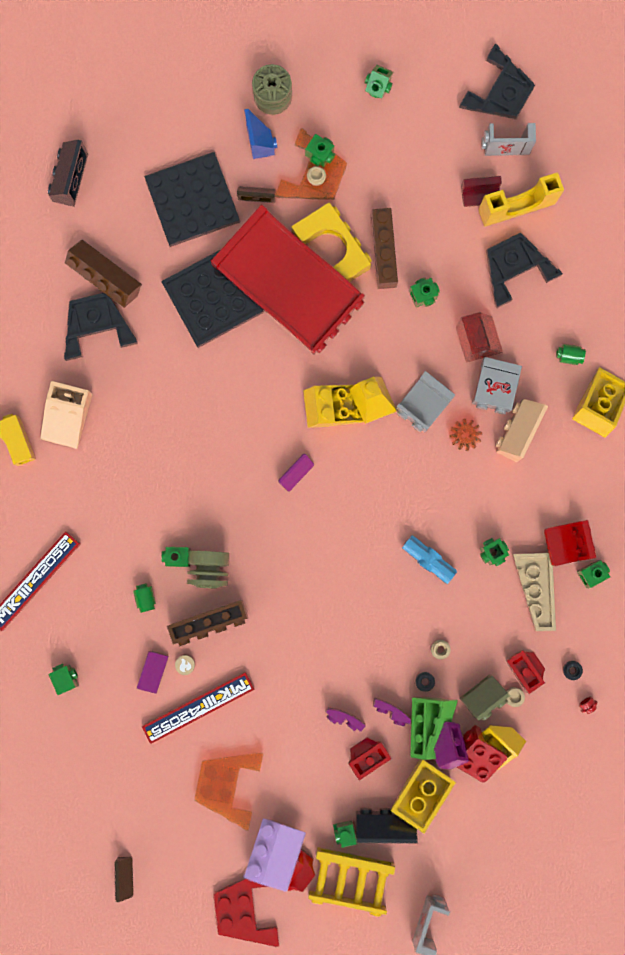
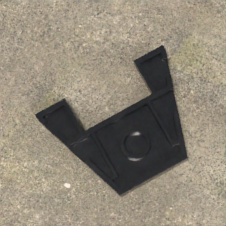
M495 44L486 61L502 69L499 77L486 99L468 91L459 108L517 119L535 84Z
M521 233L486 250L496 308L513 300L504 283L537 266L546 283L563 274Z
M105 293L69 302L68 330L65 342L66 350L64 352L65 361L83 357L79 338L116 329L121 348L138 344L113 301Z

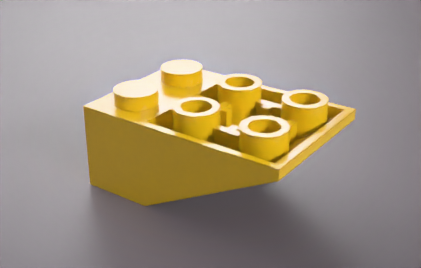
M354 385L312 386L303 390L308 428L364 423L349 391Z

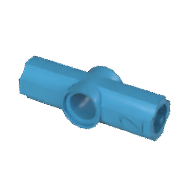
M413 535L402 547L403 550L417 560L419 565L427 571L434 573L446 584L457 573V570L444 561L440 554L432 548L425 546Z

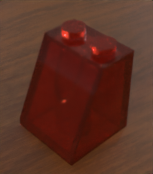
M478 312L461 317L456 330L466 363L503 353L492 316Z

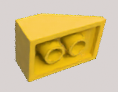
M599 367L579 402L572 419L606 438L617 426L625 405V381Z
M419 759L390 811L424 834L456 782L426 761Z

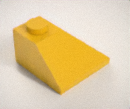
M371 377L358 382L349 389L365 424L397 412L382 377Z
M490 725L482 731L484 741L506 753L507 760L501 767L517 757L526 743V740L512 727Z

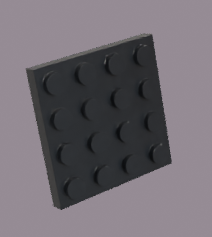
M215 152L144 176L169 247L240 223Z
M219 251L161 281L197 348L264 313V310L211 264V260Z

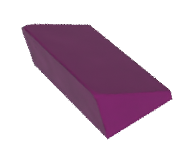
M302 454L278 480L279 484L288 492L291 491L312 469L314 463L306 454Z
M151 650L148 652L137 689L157 694L169 656Z

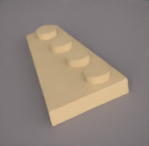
M549 553L512 554L535 631H556L553 566L550 562Z

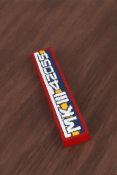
M67 531L63 533L1 602V631H4L81 545Z
M245 672L142 726V729L149 743L152 744L255 689Z

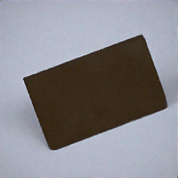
M238 187L237 198L240 201L275 202L276 189Z
M118 857L114 862L116 902L124 901L134 895L132 857Z

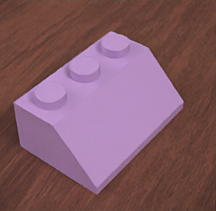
M263 818L244 878L287 892L306 832Z

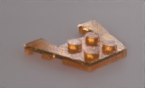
M302 128L299 131L295 146L305 150L312 137ZM335 155L330 164L327 163L325 167L319 165L318 167L324 169L326 179L323 184L315 186L310 184L307 179L309 169L316 166L309 160L300 186L281 179L275 197L334 200L347 163Z
M263 753L203 760L194 801L222 815L230 822L241 826L244 830L249 831L252 811L237 809L232 806L240 768L260 772Z

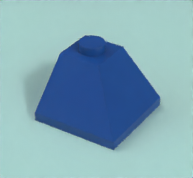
M244 109L253 159L274 156L275 148H278L276 137H272L271 130L249 109Z

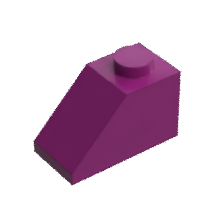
M445 722L434 747L435 759L439 768L451 770L469 762L459 723Z

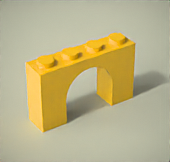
M556 172L539 178L533 188L514 197L506 198L503 190L485 195L478 209L484 227L555 205L564 188L560 176Z
M329 202L291 226L292 233L305 245L325 234L335 235L340 238L345 244L346 255L333 268L351 282L370 270V262L372 260L367 252L363 253L361 250V243L357 237L353 238L351 235V229L347 222H342L339 216L341 215L337 207H332Z
M13 414L3 416V420L0 421V438L5 442L13 464L20 466L36 460L21 418Z

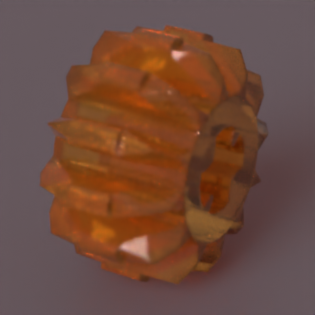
M463 419L462 424L458 421L455 422L457 428L451 427L450 430L455 434L449 435V438L456 439L452 442V445L454 446L459 443L458 450H461L463 446L465 451H469L470 446L475 449L477 447L475 442H481V439L476 437L482 435L481 431L476 432L480 426L477 424L473 427V420H470L467 424V420ZM463 432H469L470 435L468 437L470 439H468L467 437L463 438L461 436Z

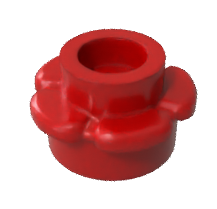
M592 696L583 699L579 703L582 709L581 712H586L587 714L594 712L597 709L596 705L598 702Z

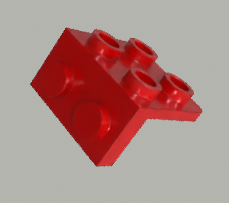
M588 520L550 527L544 530L552 566L596 558Z
M474 725L463 736L469 762L457 768L484 783L507 760V755L484 741L481 728Z

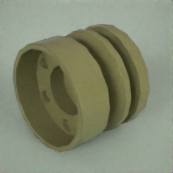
M274 64L265 65L258 69L252 81L253 97L256 106L265 114L275 115L282 113L289 107L292 100V82L289 73L283 67Z
M189 551L188 564L195 565L197 568L196 570L187 571V574L196 575V579H187V584L198 588L228 586V581H219V576H228V573L220 571V567L229 566L230 553Z

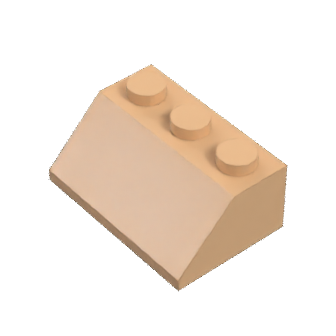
M523 399L520 403L517 402L512 410V413H514L512 420L508 419L504 430H506L504 437L500 436L496 443V447H498L496 453L515 462L523 459L548 406Z

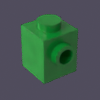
M597 560L577 571L586 588H592L610 578V569L601 560Z
M62 663L53 667L54 672L48 674L57 696L79 686L76 680L78 674L75 668H71L70 665L64 666Z

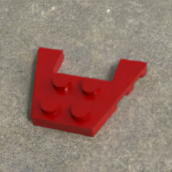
M245 878L214 892L218 935L279 947L277 926L257 929L252 889L269 886Z

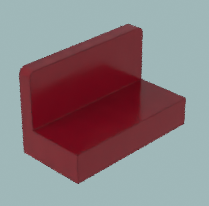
M501 176L463 179L461 188L464 207L480 206L485 195L500 191L502 184Z

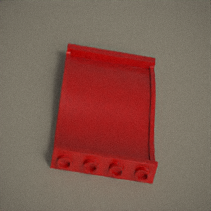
M262 204L211 260V264L286 328L313 355L316 352L320 354L327 346L325 342L329 337L333 339L339 332L337 328L342 323L346 325L352 318L350 314L353 310L356 309L358 311L365 303L363 301L365 297L363 293L359 292L337 270L292 234Z

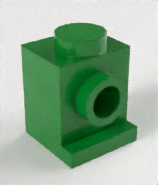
M166 547V551H162L161 560L165 563L166 567H190V564H188L190 548ZM174 553L178 554L176 561L172 559V554Z
M352 820L333 824L337 845L341 844L343 848L357 844Z

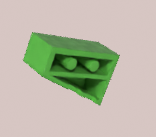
M433 697L412 698L410 757L424 760L436 758L434 747L444 723L452 721L458 700Z

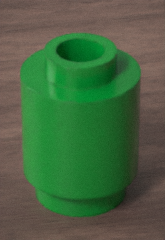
M562 344L561 347L557 348L556 358H559L560 363L573 365L583 364L586 355V349L569 344Z
M147 583L136 586L137 590H134L133 594L137 609L139 608L140 613L154 610L156 601L152 586L148 587Z

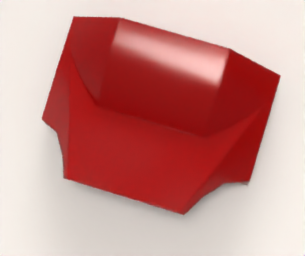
M521 650L506 660L511 671L528 694L545 684L543 680L545 668L534 652H524Z
M367 737L350 748L351 755L348 764L360 781L392 758L381 741L376 742Z
M303 849L300 850L288 891L296 890L303 892L316 876L313 869L314 858Z

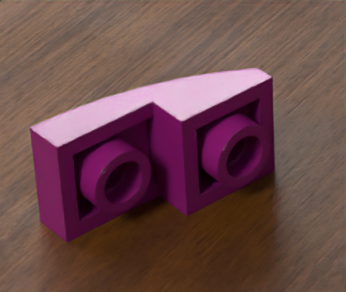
M374 698L373 706L377 708L376 711L385 714L391 711L390 719L394 720V724L405 726V723H411L410 718L400 709L386 701Z
M329 707L326 709L328 714L326 717L333 724L338 722L341 725L346 719L348 721L346 724L353 731L358 729L360 732L366 726L361 720L345 711Z

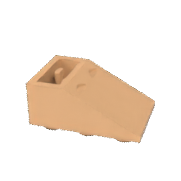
M51 381L46 398L40 439L78 449L93 394L89 390Z

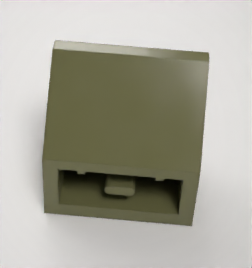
M489 674L459 699L474 718L478 721L481 719L484 721L493 714L491 712L493 709L504 706L508 702L507 698L510 695Z

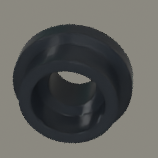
M569 661L564 665L563 674L567 679L578 680L582 676L583 668L580 663ZM571 667L576 669L574 674L569 672Z
M422 672L416 677L415 683L419 690L427 692L433 689L435 679L432 674ZM423 678L428 679L427 685H422L421 681Z

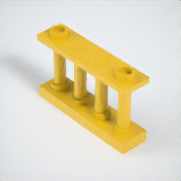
M317 847L316 859L321 864L316 890H309L308 899L312 903L322 905L325 902L369 911L371 915L379 917L381 914L387 915V908L381 905L386 877L389 874L394 875L395 864L393 862ZM331 862L339 864L338 866L340 867L335 896L323 893L328 865ZM350 866L357 867L359 870L354 899L342 897L347 870ZM370 870L377 871L379 875L374 903L362 901L366 876Z

